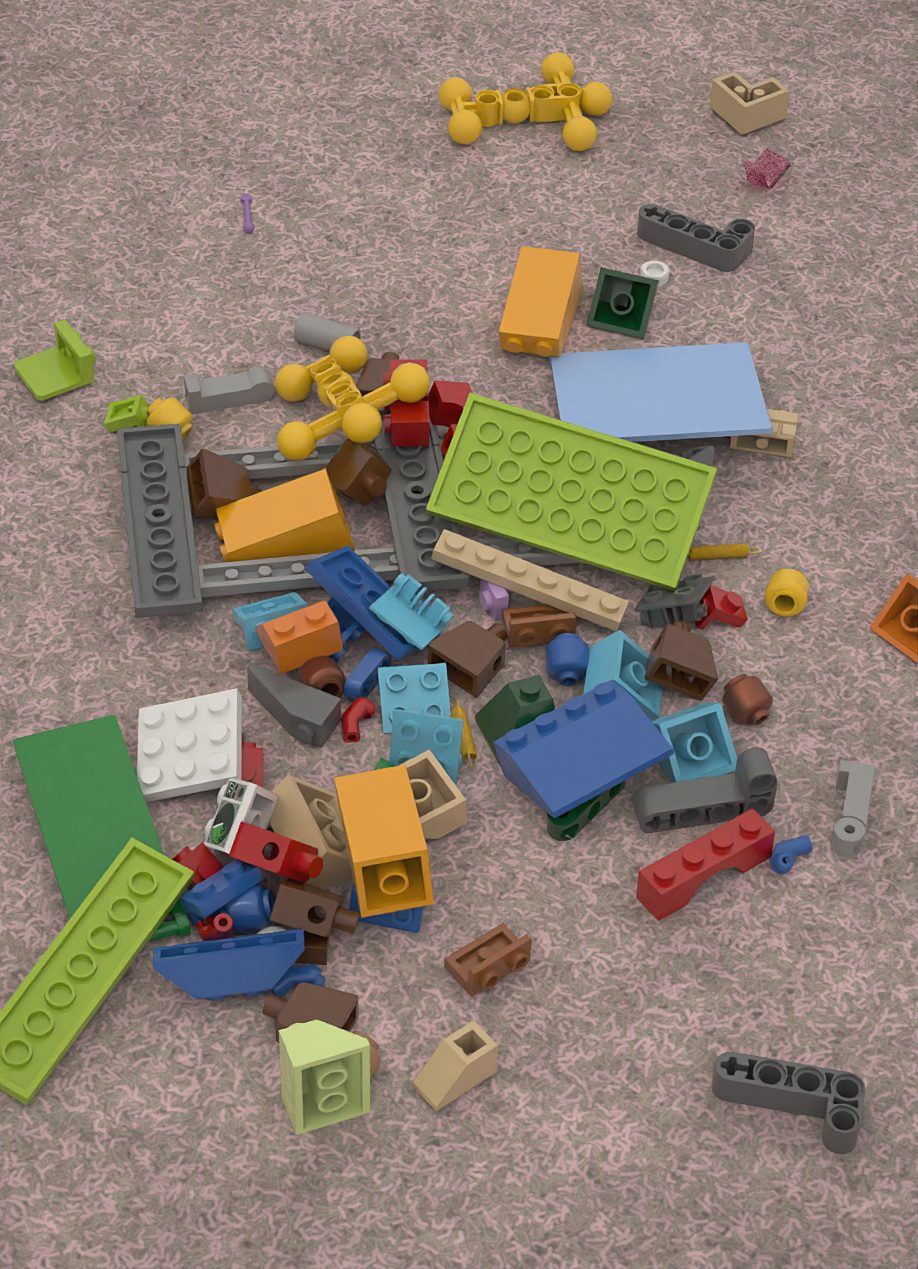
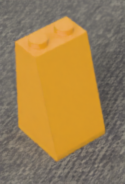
M521 246L499 328L501 350L512 353L538 354L543 357L561 356L583 293L580 253Z
M326 468L216 508L219 522L214 523L220 541L225 543L220 545L225 562L331 553L345 546H349L353 551L356 550L345 512Z
M406 765L334 777L338 808L361 918L434 904L428 850Z

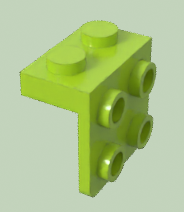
M65 319L54 323L56 347L14 362V370L34 397L40 401L94 382L93 364L96 363L94 352L90 346H85L78 330L72 329Z

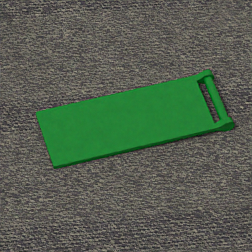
M115 715L13 740L14 749L69 920L131 838L164 855ZM180 899L168 913V915H173L174 920L161 923L148 942L177 934L179 937L191 935L190 924Z

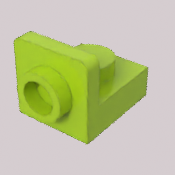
M142 394L109 404L104 426L109 433L115 432L120 428L147 426L146 421L150 415L147 409L150 405Z

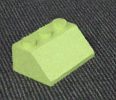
M317 1019L306 1023H295L288 1028L279 1030L282 1100L296 1135L370 1113V1044L366 1038Z

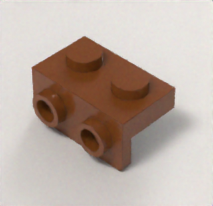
M550 605L502 610V621L508 633L507 641L509 648L547 644L554 640L557 635L576 633L575 613H568Z
M502 923L446 957L444 968L472 997L482 990L493 988L501 978L512 971L518 972L523 969L530 961L532 940L527 935L518 939Z

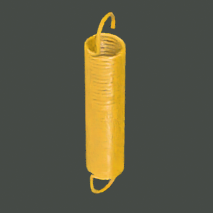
M748 543L692 546L689 557L690 561L748 557V552L750 554L759 552H750L749 549L753 548L759 551L760 549L749 547Z
M456 699L455 708L451 710V717L463 719L460 752L462 759L466 762L469 760L471 768L474 769L471 761L476 760L478 755L466 710L459 707V701Z

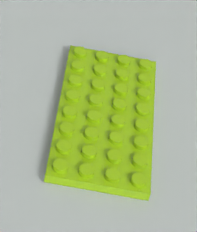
M469 393L426 507V512L439 518L676 591L717 475V468Z

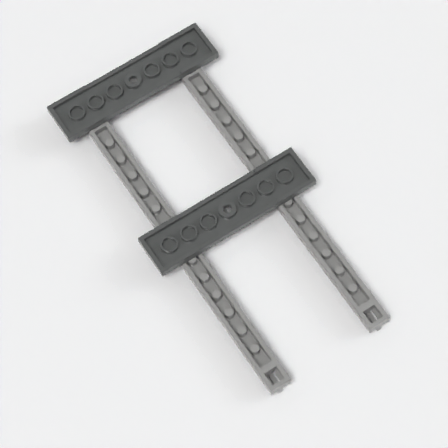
M383 407L378 410L382 420L380 433L374 440L368 443L379 452L392 469L391 474L386 479L387 489L384 493V499L394 547L355 550L354 552L383 580H395L401 573L405 576L410 574L421 584L417 592H420L424 587L427 588V591L469 587L468 573L431 559L433 550L444 529L459 534L457 523L427 514L426 507L445 459L441 450V444L447 431L437 432L436 425H432L430 420L429 446H391V433H384V414H390V412H384ZM180 423L117 429L136 618L203 612L202 597L321 586L305 569L310 561L329 553L198 565L186 467L198 453L184 454ZM345 440L317 442L313 454L301 461L285 458L278 451L277 446L212 452L245 466L248 469L249 479L312 474L325 469ZM641 441L633 443L645 445L656 444V441ZM503 537L474 540L538 566L579 562Z

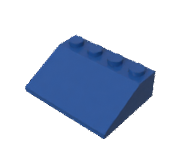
M612 680L598 684L593 690L578 698L568 700L563 706L549 713L539 715L534 721L519 729L511 730L502 738L494 741L503 775L554 818L674 754L673 748L632 696Z

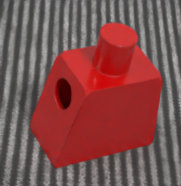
M240 822L229 853L230 857L306 883L309 877H318L323 869V860L317 856L318 848L260 827ZM271 844L273 847L270 856L266 857L264 856V849L266 845Z

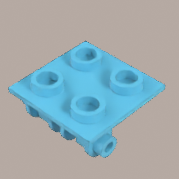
M401 573L394 581V585L377 599L369 609L377 614L382 622L389 624L402 634L407 642L423 650L450 624L449 621L453 618L454 614L450 611L451 607L438 597L429 606L435 597L433 593L423 602L421 598L426 593L427 588L424 587L416 596L415 594L421 587V584L410 574L405 576Z
M446 663L378 668V693L381 701L383 734L392 733L394 709L451 718Z
M394 709L389 761L398 766L430 750L454 784H457L458 770L462 763L460 750L463 719Z

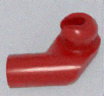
M366 697L357 698L342 714L341 722L343 740L345 742H358L360 740L359 721L362 717L370 719L371 715L375 714L376 706L374 702L368 701Z
M226 913L217 915L215 919L212 916H207L204 921L201 922L199 920L197 922L196 929L200 932L199 937L203 941L225 939L233 933V921Z

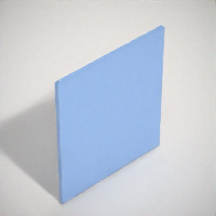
M748 342L561 353L560 357H549L561 421L630 442L772 434L773 427L770 423Z

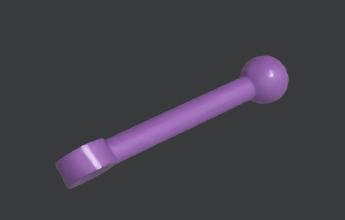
M243 194L240 197L241 203L244 204L245 212L243 230L246 233H252L254 231V224L251 222L250 215L252 196L250 194Z

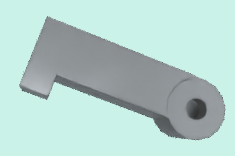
M263 367L253 368L247 373L198 379L196 373L184 374L185 398L192 415L269 401L275 394L270 372Z
M840 760L836 789L844 790L846 794L842 818L835 823L831 846L838 855L853 857L861 852L876 767L874 765Z

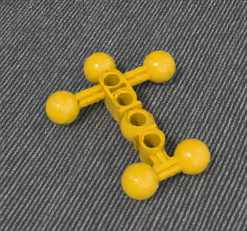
M560 52L549 54L542 62L541 76L548 84L537 85L532 88L526 87V92L518 88H511L501 95L500 90H481L475 95V101L471 102L473 97L471 86L463 78L457 77L446 79L440 85L438 91L439 102L446 110L451 111L453 114L449 119L447 129L452 140L458 144L468 145L474 143L481 135L482 126L503 125V120L511 124H518L528 117L529 122L566 120L567 122L562 130L563 141L571 150L580 152L588 150L595 144L597 139L596 126L590 119L582 116L580 108L589 116L603 115L611 108L613 96L611 90L603 82L593 81L587 83L582 89L579 85L571 83L570 81L575 73L574 62L565 53Z
M350 335L339 337L333 342L329 355L306 367L295 363L284 365L275 377L276 392L281 398L294 403L303 401L310 395L313 383H316L320 401L323 405L331 408L333 412L310 424L300 421L286 423L280 428L276 438L278 451L289 460H305L313 454L317 444L316 441L342 428L347 438L361 444L371 442L379 435L382 428L381 415L378 410L398 399L413 403L424 398L430 388L428 372L424 367L415 363L401 364L393 371L390 383L362 396L356 387L355 380L349 374L358 373L364 368L368 359V352L362 340Z

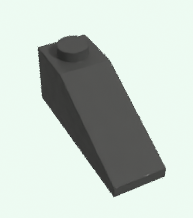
M251 663L248 665V690L292 737H295L304 744L310 743L322 748L341 722V698Z

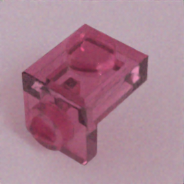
M769 148L765 149L754 164L748 160L743 164L747 180L756 187L762 185L769 190L775 186L791 166L788 159Z

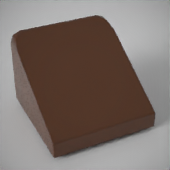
M304 931L305 950L294 963L327 965L330 935L324 937Z

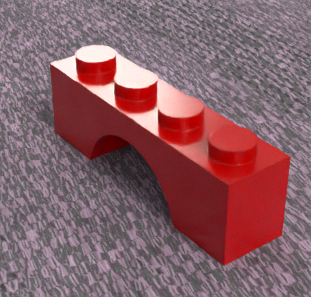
M752 808L640 870L638 873L636 898L660 921L688 905L695 891L718 871L729 867H737L742 873H745L770 859L775 830Z

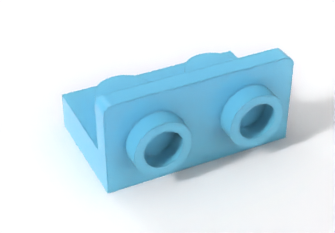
M296 592L232 608L234 621L244 630L247 648L254 650L264 647L255 632L254 626L306 607L307 603Z

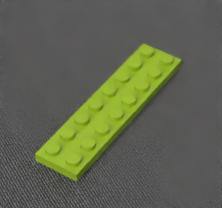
M134 838L129 840L1 1009L0 1090L27 1106L177 903L179 897L182 896L193 881L194 871Z

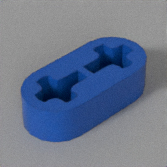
M372 648L348 676L344 685V696L353 701L360 697L367 698L378 685V668L390 667L391 655L377 648Z

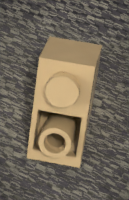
M473 1020L443 1039L413 1080L412 1086L437 1112L497 1072L498 1045Z

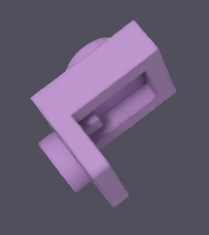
M480 578L479 600L483 610H488L494 621L502 620V610L508 609L509 595L507 592L511 590Z

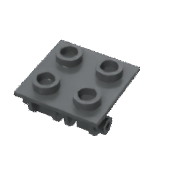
M699 574L688 576L683 581H679L676 591L651 585L634 610L635 612L641 611V623L647 624L649 627L666 625V623L668 625L673 624L674 618L676 622H683V619L684 622L700 621L702 617L707 616V606L705 603L701 604L700 600L715 580L714 576L705 578Z

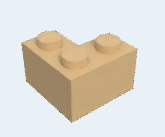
M734 71L712 79L710 107L743 135L785 119L787 117L790 90L774 77L750 85Z

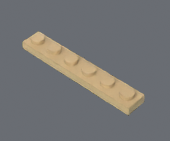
M446 529L443 530L431 557L432 560L565 612L575 613V616L616 632L629 603L628 600Z

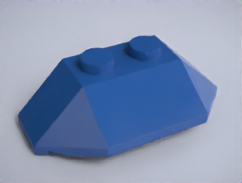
M295 929L214 941L154 947L153 969L196 999L206 998L210 1001L224 999L228 995L240 993L246 996H256L262 994L265 990L273 989L305 950L304 930Z

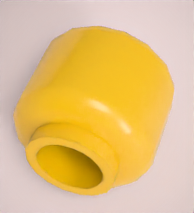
M175 397L167 398L164 401L158 398L147 409V412L150 414L146 421L147 426L180 423L182 440L193 429L191 412Z
M783 568L776 571L769 578L766 586L765 603L774 614L781 617L798 615L806 606L810 592L809 582L800 571L792 568Z

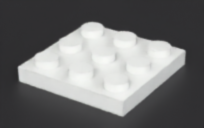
M237 688L139 709L137 779L146 802L221 788L227 784L229 777L241 780L242 696Z

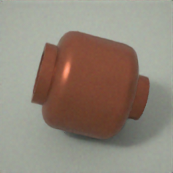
M318 656L308 660L299 668L297 682L340 698L343 695L346 677L336 661L331 657Z
M741 674L734 677L724 686L725 693L722 697V703L738 724L744 725L751 722L753 726H757L770 716L768 711L773 704V697L757 676Z

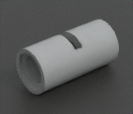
M306 312L300 314L294 328L295 341L326 351H330L333 342L342 336L350 335L361 340L360 329Z

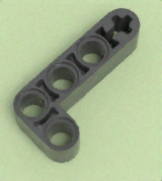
M647 204L639 209L637 236L640 239L719 271L731 272L736 270L753 250L755 225L747 219H735L724 230H721L659 205Z
M755 747L745 750L738 756L736 770L733 774L643 787L633 794L631 800L640 828L645 833L730 821L752 808L760 816L768 814L773 809L775 802L777 777L766 750Z
M726 1052L717 1057L711 1085L714 1095L726 1102L824 1119L822 1142L829 1151L836 1154H846L855 1148L862 1121L865 1084L858 1075L846 1071L737 1052Z

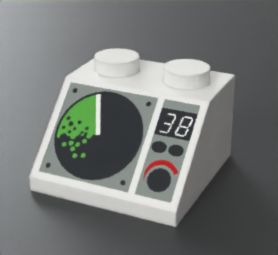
M229 777L227 784L223 785L219 791L217 798L219 806L214 818L209 820L205 828V846L229 855L240 822L242 821L266 830L279 796L253 783Z

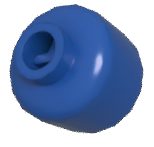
M564 633L557 635L546 647V670L548 676L553 680L559 681V684L563 686L576 685L579 683V680L586 677L589 663L588 644L576 634Z
M257 883L222 906L220 913H226L232 918L233 930L238 934L260 931L269 927L272 922L270 917L276 901L271 889L266 890L264 885Z

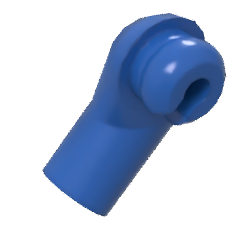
M804 835L777 843L770 858L772 869L780 874L789 872L793 867L796 856L812 851L810 838Z
M314 964L291 966L273 989L269 991L282 997L294 986L303 982L323 987L325 977L321 975L322 970Z

